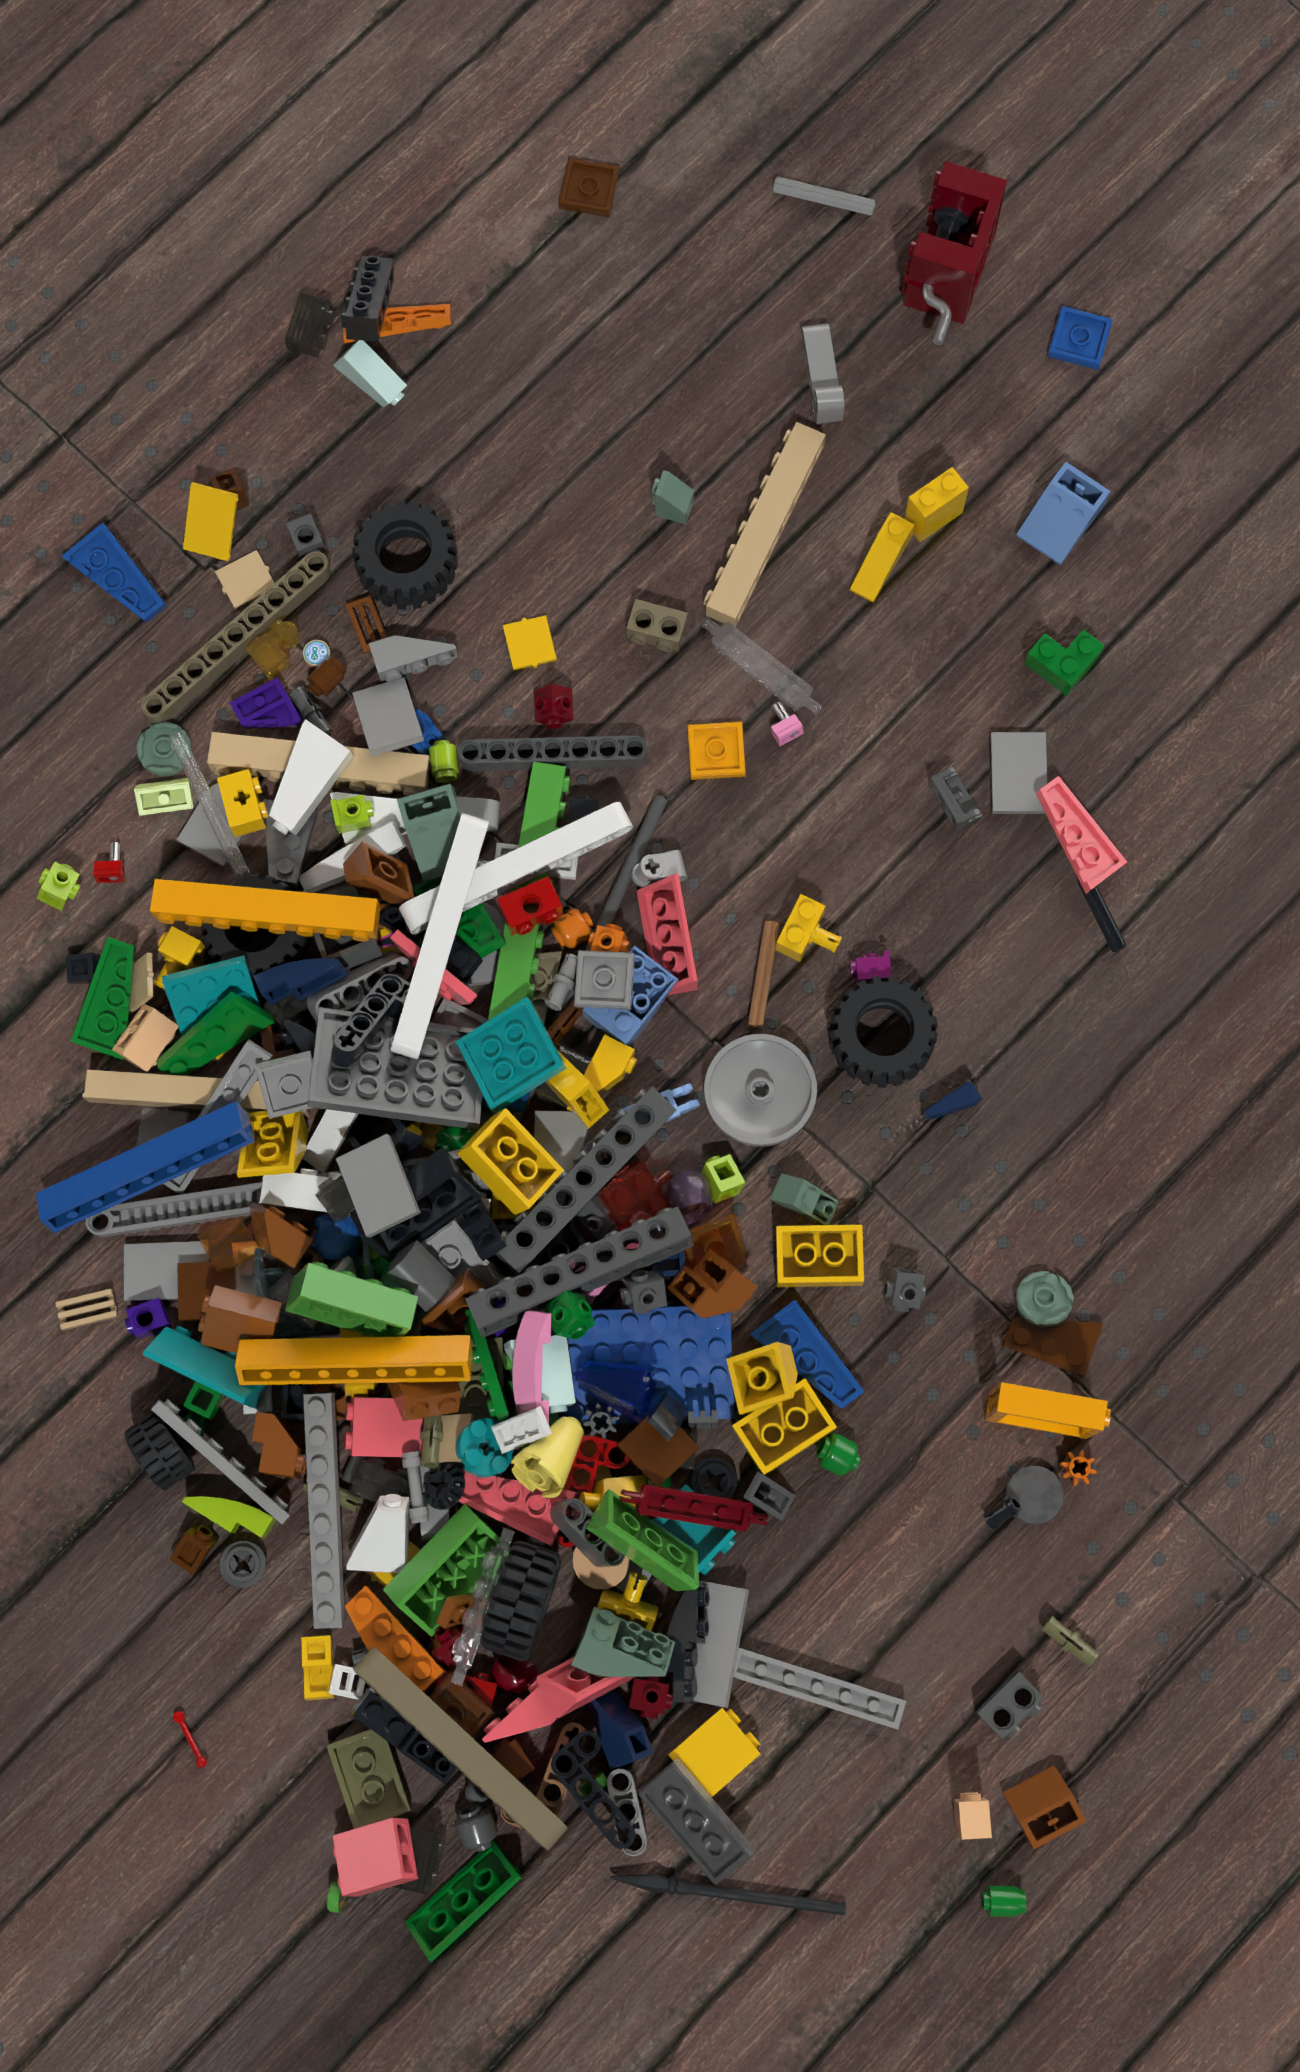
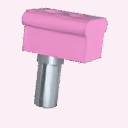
M777 702V705L775 703L773 709L781 721L771 726V731L777 744L782 746L804 734L803 726L795 714L792 716L788 715L781 702Z

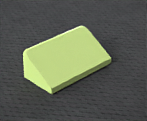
M190 778L138 784L134 788L139 816L194 808Z

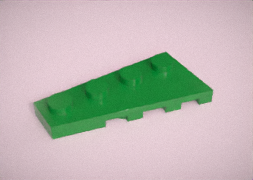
M443 876L419 882L412 887L413 894L419 896L440 886ZM483 903L462 912L456 934L481 958L506 945Z
M107 936L70 1042L125 1060L112 1049L129 1023L136 946Z
M231 991L156 1060L157 1067L169 1075L186 1076L273 1024V1015Z
M470 1309L466 1310L465 1313L468 1321L463 1322L466 1335H470V1338L473 1337L475 1347H472L475 1364L481 1363L483 1373L478 1374L483 1390L489 1389L491 1399L486 1400L491 1417L497 1416L499 1422L505 1421L511 1417L507 1410L508 1405L505 1395L498 1381L499 1376L493 1358L490 1355L491 1351L487 1338L481 1337Z

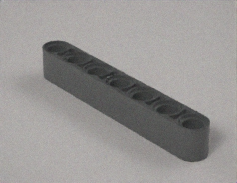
M640 736L475 739L464 741L458 748L462 767L472 772L532 770L533 762L566 766V769L636 768L642 766L648 756L647 744ZM637 747L642 750V753L638 756H632L628 751L631 748ZM605 748H611L615 753L612 756L606 757L601 754V751ZM552 749L560 752L556 758H549L546 754ZM577 749H585L588 752L584 757H576L573 754ZM523 750L533 752L532 756L527 759L519 757V754ZM474 751L478 753V756L473 760H467L464 758L466 753ZM496 751H503L506 753L505 756L501 759H494L491 757L492 754Z

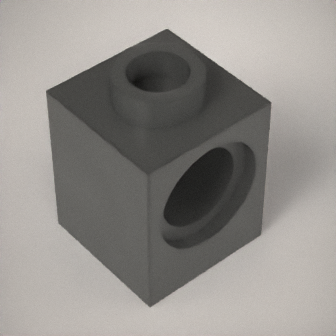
M311 514L286 523L300 560L311 552H326ZM304 537H313L311 542L301 543Z

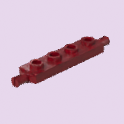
M641 1483L638 1492L623 1489L620 1493L624 1495L620 1496V1502L636 1504V1513L641 1515L744 1532L748 1530L751 1523L766 1526L768 1523L765 1520H761H768V1514L753 1512L752 1503L748 1501Z

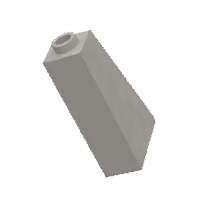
M535 1111L534 1139L563 1169L570 1172L576 1166L573 1162L574 1158L584 1149L590 1128L588 1129L572 1111ZM553 1182L547 1191L550 1192L556 1184ZM558 1192L556 1194L557 1203L565 1206L569 1194ZM535 1203L532 1205V1210L537 1206ZM539 1212L536 1215L538 1220L551 1221L549 1214L546 1212Z

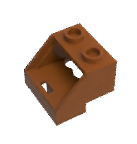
M709 1249L693 1271L684 1265L667 1288L693 1312L702 1318L740 1310L745 1302L751 1298L757 1286L732 1264L712 1249ZM693 1297L697 1299L694 1304L691 1302Z
M256 1412L252 1441L263 1445L259 1472L270 1476L301 1480L302 1474L307 1473L306 1451L280 1417L274 1414Z

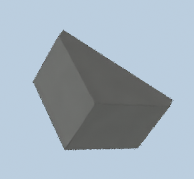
M757 1471L743 1500L752 1503V1505L782 1521L796 1495Z

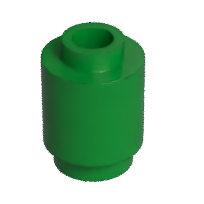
M987 1886L986 1892L981 1894L982 1910H987L988 1917H1018V1914H1025V1890L1018 1889L1017 1886Z

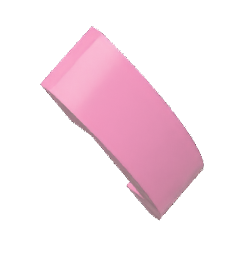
M529 1310L525 1311L515 1343L513 1357L514 1399L518 1415L541 1406L549 1424V1401L542 1400L543 1344L551 1343V1314Z

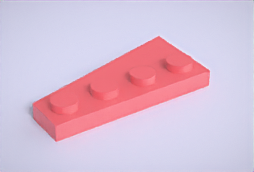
M1059 776L1036 793L1086 894L1127 863L1125 858Z

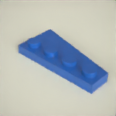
M104 523L100 524L61 556L146 623L167 607V604Z
M796 1300L792 1301L750 1334L764 1346L775 1342L791 1346L797 1373L841 1409L865 1392Z

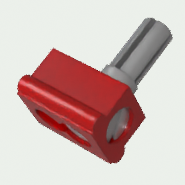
M118 842L110 844L109 861H94L93 875L97 883L125 882V867L122 860H119L120 844Z

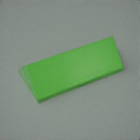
M608 1489L604 1493L586 1529L673 1590H696L699 1587L698 1552L648 1516L636 1513V1508L631 1504L620 1502V1497Z

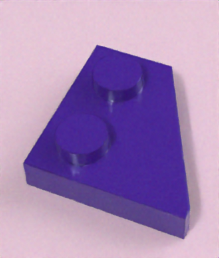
M278 677L229 702L243 729L288 727L303 724Z

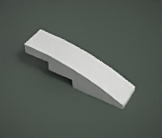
M390 822L363 836L300 875L299 881L304 891L344 876L343 863L362 841L390 856L406 847L396 823Z

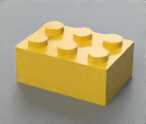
M506 1108L492 1115L456 1153L514 1215L530 1209L564 1171Z
M862 1225L776 1226L777 1287L863 1285Z
M806 1379L796 1384L792 1399L755 1410L732 1425L736 1436L763 1475H767L837 1428Z

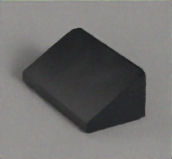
M312 1384L283 1385L282 1420H304L303 1394L312 1393Z

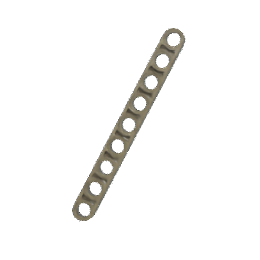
M317 551L307 554L142 700L141 704L142 711L151 724L168 722L320 588L331 575V569L326 556ZM314 565H323V568L319 571L311 570ZM295 582H303L302 587L299 589L291 588ZM277 599L283 600L280 606H271L273 601ZM256 617L263 618L262 622L259 624L251 623V621ZM239 634L243 635V638L240 641H231L233 636ZM217 652L223 653V655H222V657H221L220 659H218V660H212V659H211V656H212L214 653H217ZM196 670H202V671H203L202 674H201L199 677H197V678H192V677H191V674H192L194 671H196ZM182 688V692L179 695H170L173 689ZM154 706H162L160 712L156 714L150 713Z
M372 1647L353 1668L354 1672L546 1851H549L568 1829L555 1814L375 1647Z

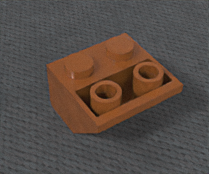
M252 1202L250 1212L256 1246L278 1261L295 1268L313 1241L312 1238L306 1235L308 1229L287 1217L283 1220L285 1214L272 1205L262 1204L260 1206Z
M1055 1765L1002 1792L1026 1841L1032 1849H1036L1087 1822L1072 1792Z

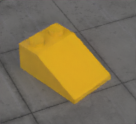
M267 1111L249 1112L248 1115L255 1142L242 1147L240 1150L237 1170L238 1178L295 1173L307 1147L308 1128L303 1111L269 1119Z

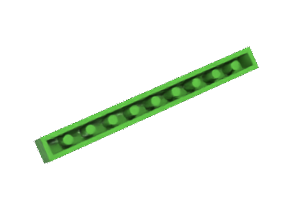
M533 762L518 848L560 829L558 821L559 818L564 819L566 802H562L563 792H569L571 777L566 776V766ZM550 871L512 888L511 892L548 877ZM529 904L524 908V911L535 913L539 908L534 904ZM505 923L502 938L506 945L500 949L488 1021L525 997L533 1001L535 985L531 984L532 974L537 975L540 958H535L537 948H542L544 932L540 931L541 924L534 926V929L525 935L515 934L511 936Z

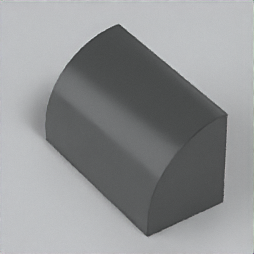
M417 1240L397 1252L387 1271V1274L401 1288L409 1290L411 1295L418 1296L417 1304L425 1312L433 1308L447 1294L456 1280Z

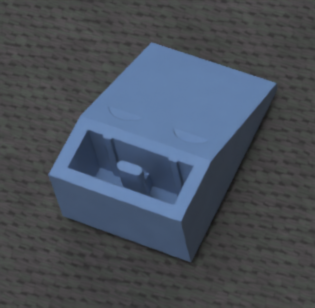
M1065 462L1036 503L1016 536L1061 565L1106 505L1111 491Z
M636 946L629 952L635 954L631 1010L584 1008L582 1010L583 1017L607 1036L629 1047L646 1028L678 981V978Z

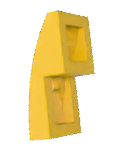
M331 1635L301 1637L304 1699L320 1700L335 1698V1695L328 1693L334 1668Z

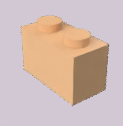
M143 1004L112 1050L137 1068L148 1072L149 1069L157 1064L156 1060L160 1058V1053L165 1046L174 1040L178 1025L155 1008Z
M978 1792L960 1793V1799H953L956 1836L961 1840L992 1838L989 1800L981 1797V1794H978Z

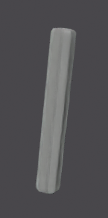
M776 177L773 186L775 193L862 214L872 215L875 209L874 199L782 177Z

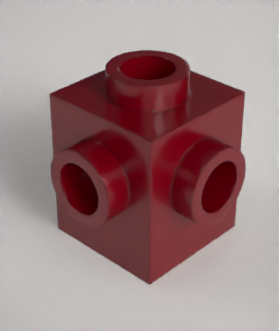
M549 684L534 690L535 722L545 724L550 729L561 728L564 723L574 720L572 689Z
M458 1625L446 1629L440 1626L432 1637L428 1634L434 1646L430 1650L440 1665L445 1662L451 1671L467 1663L470 1657L475 1654L470 1644L474 1639L465 1626L459 1628Z
M650 1676L646 1680L634 1678L629 1708L641 1710L640 1716L654 1719L658 1718V1713L664 1714L665 1708L671 1709L673 1691H669V1684L664 1683L665 1677ZM655 1691L658 1695L657 1701L650 1702L647 1699V1693Z

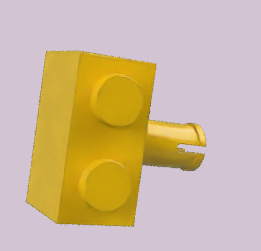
M800 894L776 942V951L801 962L809 944H812V942L835 953L842 937L820 928V922L824 916L826 906Z
M172 926L169 932H164L159 940L158 951L164 957L166 963L153 983L165 990L162 976L177 973L180 970L185 971L204 966L210 956L208 950L200 940Z
M630 1572L624 1594L603 1589L597 1606L598 1609L608 1610L628 1622H636L642 1628L652 1631L659 1607L640 1601L648 1580L645 1575L641 1574L638 1584H635L638 1572Z

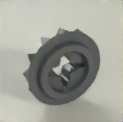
M235 1542L224 1550L220 1558L221 1574L232 1586L238 1588L250 1587L259 1582L266 1571V1557L261 1548L252 1542ZM252 1555L248 1563L252 1573L241 1570L235 1574L234 1572L237 1570L239 1563L234 1556L246 1559Z

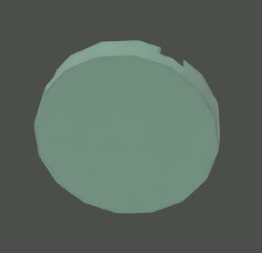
M169 722L151 725L149 729L140 735L136 746L137 756L143 767L150 773L162 777L175 775L182 771L189 763L192 754L191 741L186 732L178 725Z
M1047 1271L1031 1273L1020 1283L1015 1301L1017 1309L1021 1316L1034 1326L1044 1328L1057 1326L1066 1320L1072 1310L1073 1293L1069 1284L1061 1276L1049 1274L1050 1272Z

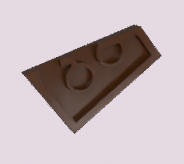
M1013 1318L1002 1346L1084 1377L1103 1323L1063 1321L1057 1326L1044 1328L1034 1326L1025 1319Z

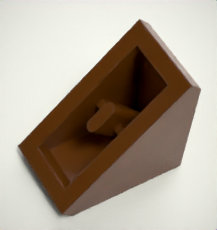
M235 468L210 477L214 488L238 494L236 510L249 506Z

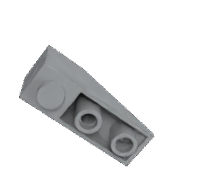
M396 635L369 643L381 682L393 681L411 672L413 674L422 673L430 666L436 664L440 666L447 665L453 662L455 658H458L454 644Z

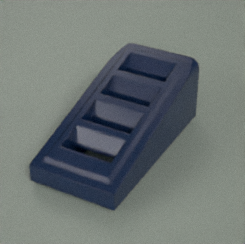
M968 1081L924 1110L922 1118L924 1121H930L976 1106L981 1103L982 1097L971 1081Z

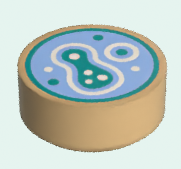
M312 640L305 645L303 657L308 666L316 669L324 659L328 660L331 657V652L325 642Z

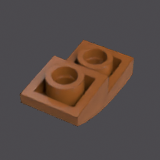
M483 1595L447 1597L436 1623L444 1629L459 1624L464 1625L469 1630L484 1626L492 1597Z

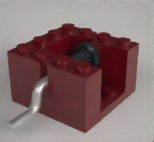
M945 161L942 171L937 170L932 185L934 187L930 197L931 203L926 222L929 230L927 233L920 232L917 242L912 240L905 267L906 273L903 280L905 283L901 293L905 295L904 306L940 317L932 342L936 345H942L950 321L961 324L965 323L996 235L1008 181Z

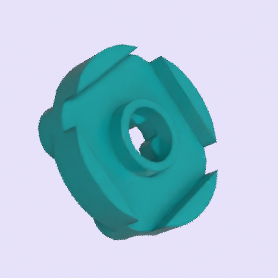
M481 1418L469 1423L458 1434L456 1440L457 1457L464 1464L465 1467L463 1468L475 1477L488 1478L502 1473L507 1469L512 1460L514 1449L502 1454L491 1426L500 1423L496 1420ZM485 1441L490 1446V1452H487L486 1456L483 1455V1450L479 1448V1444L485 1443Z

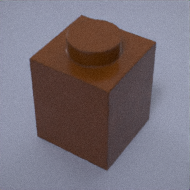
M507 1737L493 1747L496 1752L491 1756L517 1780H520L536 1768L517 1738L510 1741Z

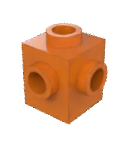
M606 924V927L598 925L596 933L592 932L590 935L588 948L591 949L590 951L628 953L630 941H627L628 937L621 927L613 924Z

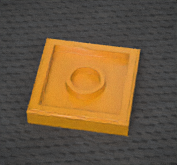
M742 722L688 725L691 780L745 777Z

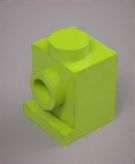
M364 794L341 800H330L335 825L339 834L372 827L370 818L375 817L371 800H365ZM358 808L355 814L348 813V810Z
M730 1154L721 1158L719 1155L711 1157L705 1162L701 1171V1175L713 1195L712 1200L714 1204L739 1195L745 1184Z

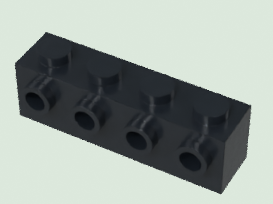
M374 255L362 256L359 267L355 266L354 281L350 283V296L346 297V312L343 311L341 317V326L346 328V339L379 341L394 284L392 258H379Z

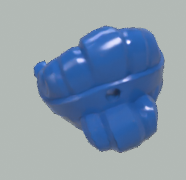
M327 1213L316 1218L315 1226L318 1231L311 1245L312 1248L318 1250L319 1254L326 1259L339 1261L347 1256L353 1259L359 1251L361 1236L352 1217L349 1215L342 1217L339 1214Z

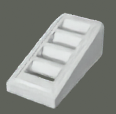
M334 1664L328 1693L359 1700L363 1695L365 1681L359 1677L356 1692H351L354 1675L356 1674L353 1667ZM346 1672L348 1676L345 1689L341 1690L339 1687L342 1673Z

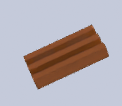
M371 595L345 604L364 655L369 654L371 649L369 644L366 645L353 608L358 607L371 643L375 642L376 638L363 607V604L368 603L381 639L387 638Z

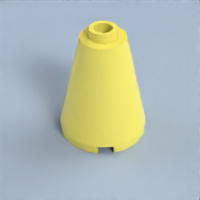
M574 1417L559 1418L550 1426L552 1434L529 1443L512 1459L511 1464L514 1463V1467L511 1470L514 1476L528 1490L532 1492L535 1489L543 1491L542 1496L546 1498H555L562 1492L584 1435L581 1423Z

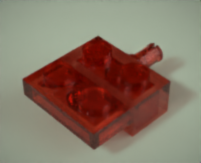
M644 1161L632 1162L615 1175L611 1183L597 1193L620 1231L629 1228L637 1220H648L655 1217L663 1209H672L661 1188L665 1183L673 1179V1175L670 1174L671 1172L668 1169H664L663 1172L654 1177Z

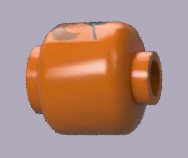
M572 908L560 915L557 921L553 922L554 927L551 930L561 947L566 946L568 949H573L589 940L591 935L590 928L594 924L587 912L581 914L578 909Z

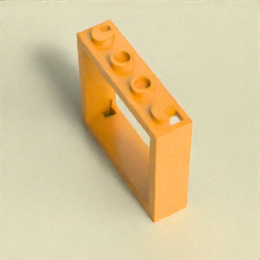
M1001 1382L989 1392L985 1421L1088 1439L1104 1431L1105 1426H1109L1111 1409H1107L1108 1401Z

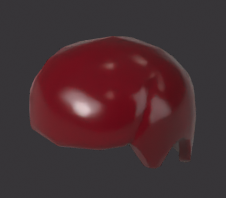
M500 1654L492 1664V1673L497 1684L510 1693L526 1692L539 1675L535 1664L530 1659L519 1661Z

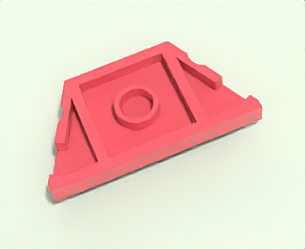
M397 929L390 939L406 958L410 960L412 967L415 969L421 948ZM445 969L438 993L448 1002L453 999L459 1005L471 1004L477 997V994Z

